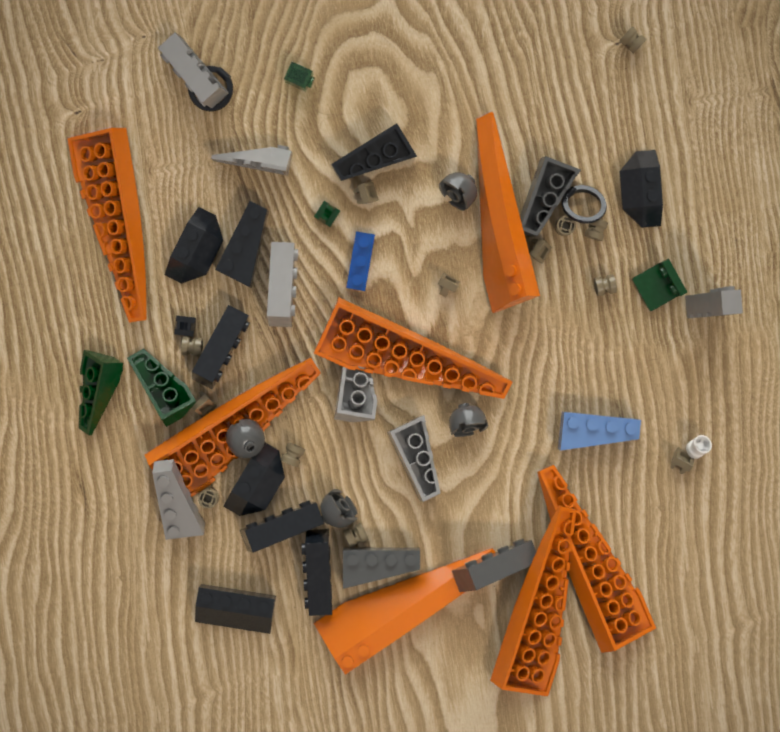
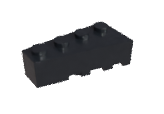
M308 500L300 503L299 508L293 509L290 507L282 510V514L278 516L273 514L263 518L264 521L257 523L255 521L247 524L246 528L239 530L247 551L254 553L323 525L324 521L317 503H311Z

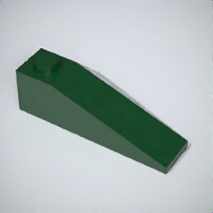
M144 348L127 357L166 427L182 419L196 403L188 386L170 370L166 369Z
M84 350L80 366V375H83V386H80L83 403L79 405V429L87 435H92L120 382L123 362L109 355Z

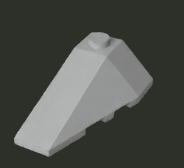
M278 145L277 148L269 147L212 155L211 159L215 162L288 176L293 153L289 150V147Z
M342 366L334 415L335 420L347 422L375 420L377 397L371 373L361 370H350Z

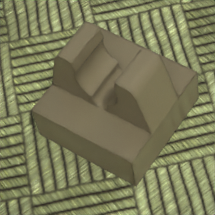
M373 182L360 184L353 191L354 194L360 193L361 196L357 204L373 203L379 200Z
M540 238L532 239L531 241L535 246L533 249L528 248L529 254L542 264L552 247Z
M443 273L438 282L439 285L443 286L439 294L446 297L450 290L456 292L460 281Z
M201 391L199 392L201 398L196 401L192 409L199 416L204 417L217 405L207 394Z
M677 448L670 467L673 469L678 465L681 467L679 473L684 474L692 469L694 458H691L684 450Z

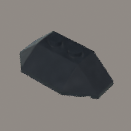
M655 150L636 151L619 171L622 210L641 228L661 226L663 211L661 171Z
M200 207L197 208L187 222L170 256L165 276L183 284L207 275L224 241L216 215Z
M265 442L261 452L250 459L223 507L239 516L266 510L285 478L278 449Z

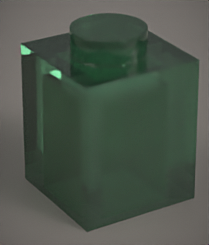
M291 62L284 81L306 92L308 87H312L315 77H313L312 70Z

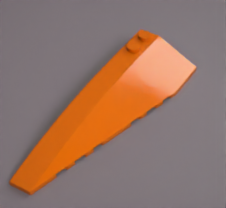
M490 112L476 119L483 277L492 313H496L539 297L540 293L494 113Z
M108 128L67 138L76 183H81L82 190L80 194L88 205L86 210L89 217L91 216L94 221V231L103 255H106L109 264L107 265L110 272L114 274L116 289L122 295L121 302L130 323L147 320L142 225L127 129Z
M340 297L334 306L314 351V354L350 370H361L366 373L382 374L387 377H397L407 381L428 385L434 384L449 389H460L465 392H476L480 395L501 399L506 397L513 381L443 345Z
M309 358L254 386L146 453L145 458L149 467L153 470L154 461L174 459L184 479L183 482L186 488L189 489L191 497L211 485L216 480L214 476L219 472L223 473L228 468L227 465L234 458H238L229 450L225 440L226 432L232 424L239 423L241 419H251L256 421L264 431L270 425V422L283 412L284 407L289 402L292 403L296 399L295 396L301 390L304 391L321 372L312 358Z
M552 465L538 471L550 520H552L559 505L576 509L574 534L571 535L570 541L573 545L572 552H569L570 570L568 573L601 653L616 651L656 629L641 591L638 587L634 589L631 584L632 578L628 573L624 572L620 566L621 562L619 559L613 556L610 546L595 524H591L587 518L589 516L587 512L580 508L576 502L578 499L567 489L568 485L556 467Z
M558 506L527 572L490 679L491 682L502 690L541 696L549 695L560 661L558 651L559 646L562 644L560 633L561 627L564 626L562 615L566 608L569 581L567 579V571L570 570V562L568 560L569 552H572L573 544L570 541L571 535L574 534L576 509Z
M491 548L372 593L345 601L332 610V615L323 616L314 622V625L335 661L346 675L465 593L459 592L452 570L464 566L469 561L479 560L485 554L496 552Z

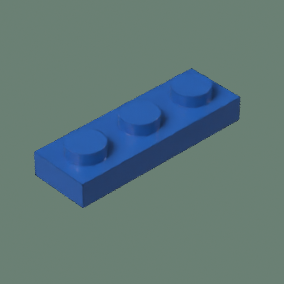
M356 231L346 288L359 291L366 290L375 234Z

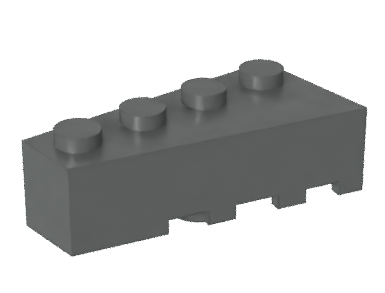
M519 539L513 542V546H503L497 549L498 552L485 554L479 560L469 561L464 566L452 570L459 592L479 590L529 567L536 554L532 540L524 541V539Z

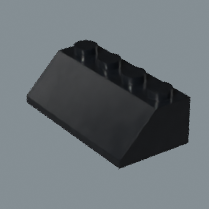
M201 584L198 588L195 622L270 634L276 596Z

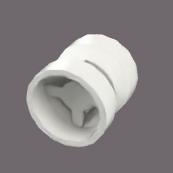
M704 435L697 436L686 445L687 454L694 459L702 457L712 448L710 439Z

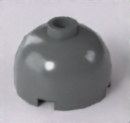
M454 172L446 176L439 183L442 195L444 197L448 195L452 199L449 203L461 211L468 209L476 200L477 187L475 179L469 174Z
M463 403L451 414L449 428L451 435L454 434V437H465L474 435L473 431L479 429L480 432L486 430L488 422L485 413L479 407Z
M241 419L239 423L232 424L229 427L225 440L229 450L235 456L252 458L259 454L264 447L265 435L263 429L256 421Z
M333 489L326 494L321 502L322 519L327 525L344 528L357 520L358 517H355L358 514L357 509L348 496L344 498L340 495L342 491Z

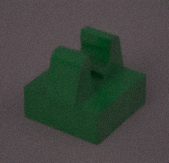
M324 201L314 217L331 227L341 211Z

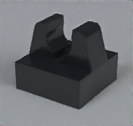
M176 315L174 334L194 337L196 318Z

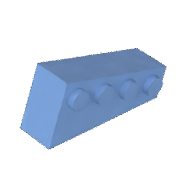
M562 411L558 450L637 440L640 436L641 420Z

